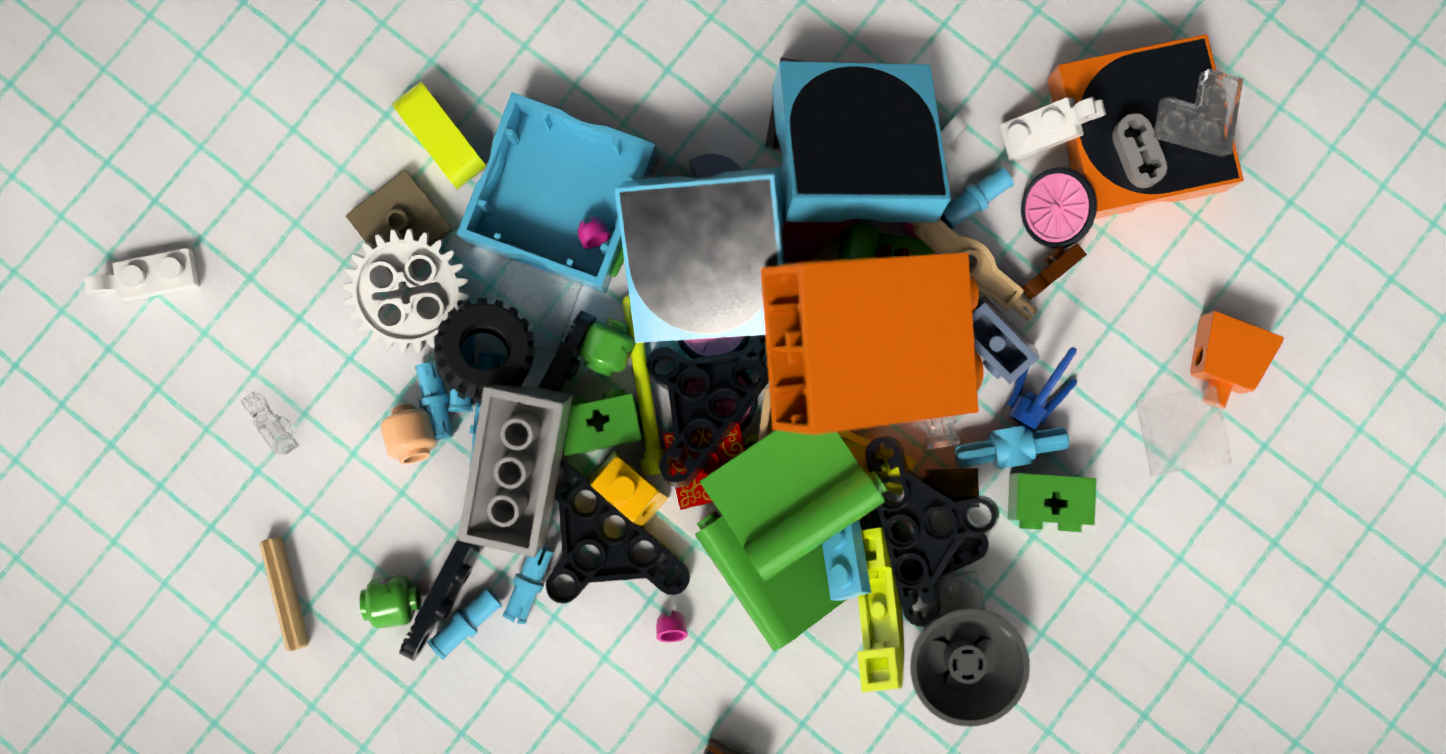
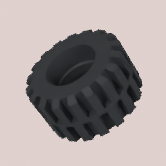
M478 298V303L474 305L471 304L470 300L465 301L461 304V309L458 311L455 308L450 310L446 321L442 320L438 326V334L435 335L434 342L436 371L439 378L444 379V385L449 391L454 389L458 392L457 397L463 400L466 397L474 398L473 403L481 404L484 386H522L529 374L535 357V348H533L534 334L528 331L529 322L526 318L520 319L517 316L519 310L513 306L509 310L503 308L504 301L496 299L494 305L487 304V298ZM474 334H491L504 343L508 356L505 363L496 369L479 370L470 366L463 359L460 350L462 343Z

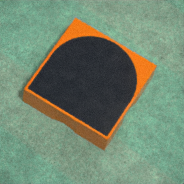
M1208 34L1060 64L1048 77L1047 81L1053 103L1066 97L1074 98L1076 104L1088 98H1094V101L1103 100L1106 115L1082 123L1084 135L1065 142L1069 155V168L1085 176L1095 192L1097 200L1095 219L1131 212L1151 203L1178 202L1226 192L1244 181ZM1129 114H1140L1150 121L1166 159L1167 171L1165 176L1149 188L1136 187L1129 181L1113 143V128L1122 118ZM1129 127L1124 132L1126 138L1133 137L1136 139L1140 132L1138 129L1131 130ZM1143 161V164L1138 169L1141 174L1148 173L1150 176V173L1154 171V166L1152 164L1145 165Z

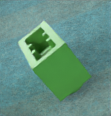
M617 389L602 393L603 400L588 403L587 397L572 399L563 446L565 455L573 456L644 441L635 396L633 394L626 395L625 389ZM599 411L601 415L610 419V422L603 425L604 431L599 432L597 427L590 425V421L596 419V413Z
M1022 473L1009 475L1008 519L1018 520L1019 528L1043 530V522L1058 523V531L1082 532V525H1095L1096 478ZM1052 498L1058 500V507L1050 508L1044 506L1045 499Z

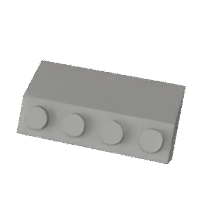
M484 386L458 541L534 558L546 544L573 395L537 387Z

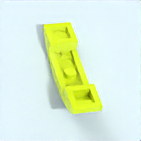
M883 528L861 530L871 593L858 596L863 651H857L861 692L901 689L904 674L902 608Z

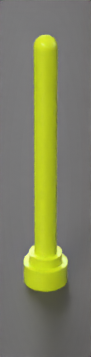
M626 295L622 303L625 322L629 326L627 334L635 339L629 295ZM643 342L635 344L631 360L646 452H643V460H640L642 476L661 474L659 463L666 451L661 449Z

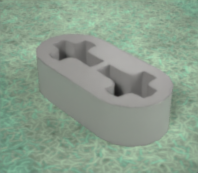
M1136 113L1125 116L1113 128V143L1129 181L1136 187L1149 188L1165 176L1167 171L1166 159L1150 121L1143 115ZM1130 127L1131 130L1138 129L1140 135L1136 139L1133 137L1126 138L1124 132ZM1143 161L1145 165L1152 164L1154 166V171L1150 173V176L1148 173L1141 174L1138 168L1143 164Z

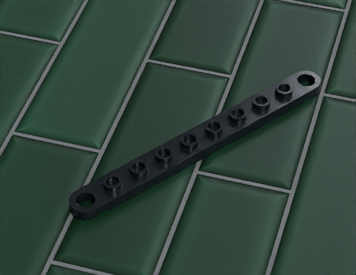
M583 310L577 314L576 319L573 320L575 326H570L573 330L567 332L565 341L558 348L538 388L560 392L566 379L569 381L573 380L581 365V361L577 359L580 354V347L589 326L596 321L595 316ZM457 538L414 619V625L410 628V632L408 631L407 633L410 637L404 638L399 654L412 661L419 656L438 620L444 622L451 612L454 601L450 598L456 586L463 587L473 569L469 562L474 552L480 553L485 546L458 541Z

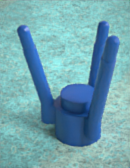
M1071 347L1038 395L1027 391L1024 397L1021 396L1029 368L1017 378L1013 393L1006 405L1012 408L1008 415L1011 419L1021 425H1026V427L1033 431L1036 430L1039 424L1044 425L1051 412L1077 385V380L1071 379L1049 403L1045 401L1075 356L1077 349Z

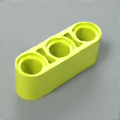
M419 82L391 103L457 190L486 169L485 163L422 82Z

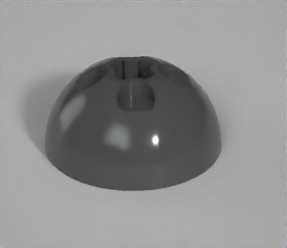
M974 607L952 609L932 619L919 633L910 658L911 680L922 704L936 717L958 726H981L994 722L1006 715L1021 699L1030 673L1028 651L1018 631L1001 616L991 611ZM962 650H971V652H961V651H962Z

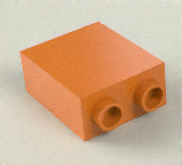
M968 252L801 263L760 268L772 430L816 435L979 413L977 390L983 382L984 368L982 360L974 347L972 316L978 304L979 290L976 279L969 269Z

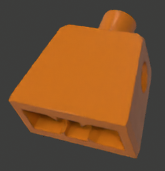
M1217 311L1201 315L1197 327L1190 374L1193 377L1209 382L1202 401L1213 407L1225 409L1231 391L1239 394L1253 392L1280 348L1284 337Z

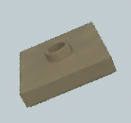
M406 170L345 215L364 241L372 244L374 247H377L376 235L381 233L389 242L390 232L393 229L398 230L401 239L405 238L406 231L409 228L414 230L416 240H419L424 232H429V244L431 245L454 231ZM386 267L390 274L393 275L392 271L388 267Z

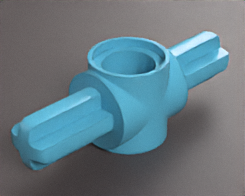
M1023 425L994 430L989 433L988 440L955 446V460L959 467L992 462L995 467L1002 469L1031 464L1037 454L1067 449L1069 447V435L1064 427L1031 432L1029 427Z

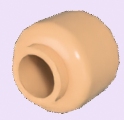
M404 404L393 408L391 415L381 423V432L386 452L393 459H399L401 464H411L427 459L430 456V451L436 446L437 439H435L428 413L425 410L414 409L412 404Z

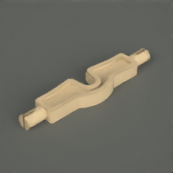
M940 219L938 222H909L915 227L913 234L928 245L936 255L967 252L969 255H972L974 263L970 268V272L976 279L978 290L989 296L1005 310L1010 309V307L1013 308L1026 321L1030 320L1033 316L1025 311L1022 306L1034 315L1036 314L1037 307H1034L1021 295L1024 290L997 268L992 253L985 245L969 236L956 234Z

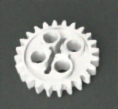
M409 228L406 231L405 238L401 239L398 230L393 229L390 232L389 242L380 233L375 236L377 247L368 242L362 244L366 256L360 254H353L351 256L358 265V268H347L344 271L348 276L354 278L353 282L342 285V289L351 291L353 295L344 300L343 304L355 305L356 311L351 313L348 318L349 320L361 318L363 323L357 330L359 333L367 329L373 331L370 338L371 343H374L380 337L384 338V350H388L394 342H397L400 353H405L409 343H412L416 352L419 353L422 351L424 340L434 348L435 335L438 334V326L441 321H446L448 312L453 308L457 311L461 309L459 300L470 298V293L460 290V286L468 283L469 278L458 277L457 272L464 267V263L452 265L450 260L456 251L453 249L445 254L441 252L444 241L442 239L433 245L429 244V232H424L420 239L416 240L414 230ZM416 259H424L430 263L432 273L429 278L421 279L414 274L412 265ZM378 265H384L392 271L393 281L390 285H382L376 281L374 271ZM404 281L411 288L439 282L441 285L440 289L418 291L410 296V300H407L405 294L379 300L373 298L374 293L399 289L404 285ZM423 297H432L438 301L440 311L437 315L429 316L421 310L420 302ZM391 303L400 309L401 319L399 322H390L384 318L382 309L385 304Z

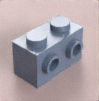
M984 295L978 301L976 309L972 313L974 347L985 359L982 362L983 365L995 378L999 379L1002 376L1009 384H1012L1040 359L1038 349Z

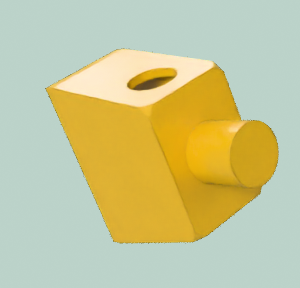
M615 450L589 479L590 485L629 520L643 527L669 498Z

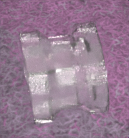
M957 416L918 421L919 428L924 431L925 440L922 443L924 451L962 444L961 436L956 434L954 426L957 422Z

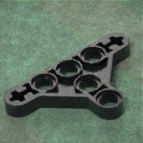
M756 335L745 350L694 359H687L669 347L657 348L649 354L646 366L651 378L669 393L675 440L662 456L659 470L664 480L670 486L682 488L694 481L768 384L767 355L764 357V363L767 368H764L759 362L765 354L763 345L766 343L765 335ZM662 358H671L675 361L674 369L666 375L656 373V363ZM745 369H754L759 373V378L753 385L744 386L738 382L739 373ZM692 378H700L705 382V388L700 394L689 395L684 391L686 382ZM724 398L732 399L736 403L734 412L728 416H720L714 411L716 403ZM701 428L710 430L712 432V440L708 445L703 447L693 445L691 437L696 430ZM684 446H686L693 455L698 456V458L694 460L693 457L689 455L687 459L684 461V466L687 471L684 474L677 472L674 474V476H671L673 472L670 468V464H672L673 462L676 464H680L687 456L685 451L682 449Z
M881 436L872 440L866 448L865 457L869 474L874 471L884 486L889 481H895L904 489V497L899 503L888 501L883 493L882 497L885 502L878 506V512L905 618L915 626L925 627L941 611V601L936 582L965 537L986 533L997 524L999 508L991 498L986 496H974L960 500L952 497L908 469L904 450L896 438ZM880 443H884L886 449L893 450L894 456L888 458L890 470L898 467L900 474H890L882 479L880 478L879 472L887 470L885 461L877 459L875 456V452L881 450ZM983 504L989 508L991 520L988 524L979 526L971 521L969 510L972 505ZM944 512L950 516L952 527L949 532L938 533L932 528L931 517L934 513ZM897 520H906L912 525L914 534L910 540L902 541L894 535L893 526ZM914 558L922 564L923 574L920 578L910 579L904 574L902 565L905 559ZM924 583L927 584L928 588H923L920 591L923 603H930L932 607L926 613V617L922 616L921 611H914L912 606L918 602L917 592L914 590L909 593L907 588H916Z
M561 460L560 468L563 467L566 470L563 478L570 484H573L577 478L581 484L570 492L567 500L562 494L568 490L563 485L556 484L554 499L559 502L563 560L546 581V591L551 600L556 603H569L578 597L589 583L644 578H647L667 595H676L683 592L690 582L689 568L646 529L629 520L590 485L589 480L572 465ZM584 490L591 491L597 500L595 508L588 513L579 511L575 504L577 494ZM612 515L621 517L626 525L623 535L617 538L608 536L604 530V522ZM642 540L650 542L655 550L653 559L647 563H641L633 556L634 545ZM593 545L599 550L600 561L596 566L586 567L580 562L579 551L583 546ZM662 553L669 558L663 562L664 566L671 571L676 567L681 569L682 572L679 578L683 583L680 586L675 583L671 584L670 587L664 584L666 575L659 569H657L655 575L648 571L658 562ZM565 574L574 580L575 589L570 596H560L555 592L553 585L557 576Z

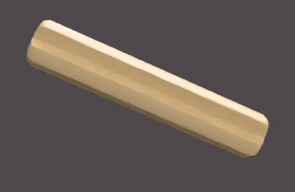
M273 537L263 540L259 546L285 649L287 651H294L304 648L309 644L283 539L281 537Z

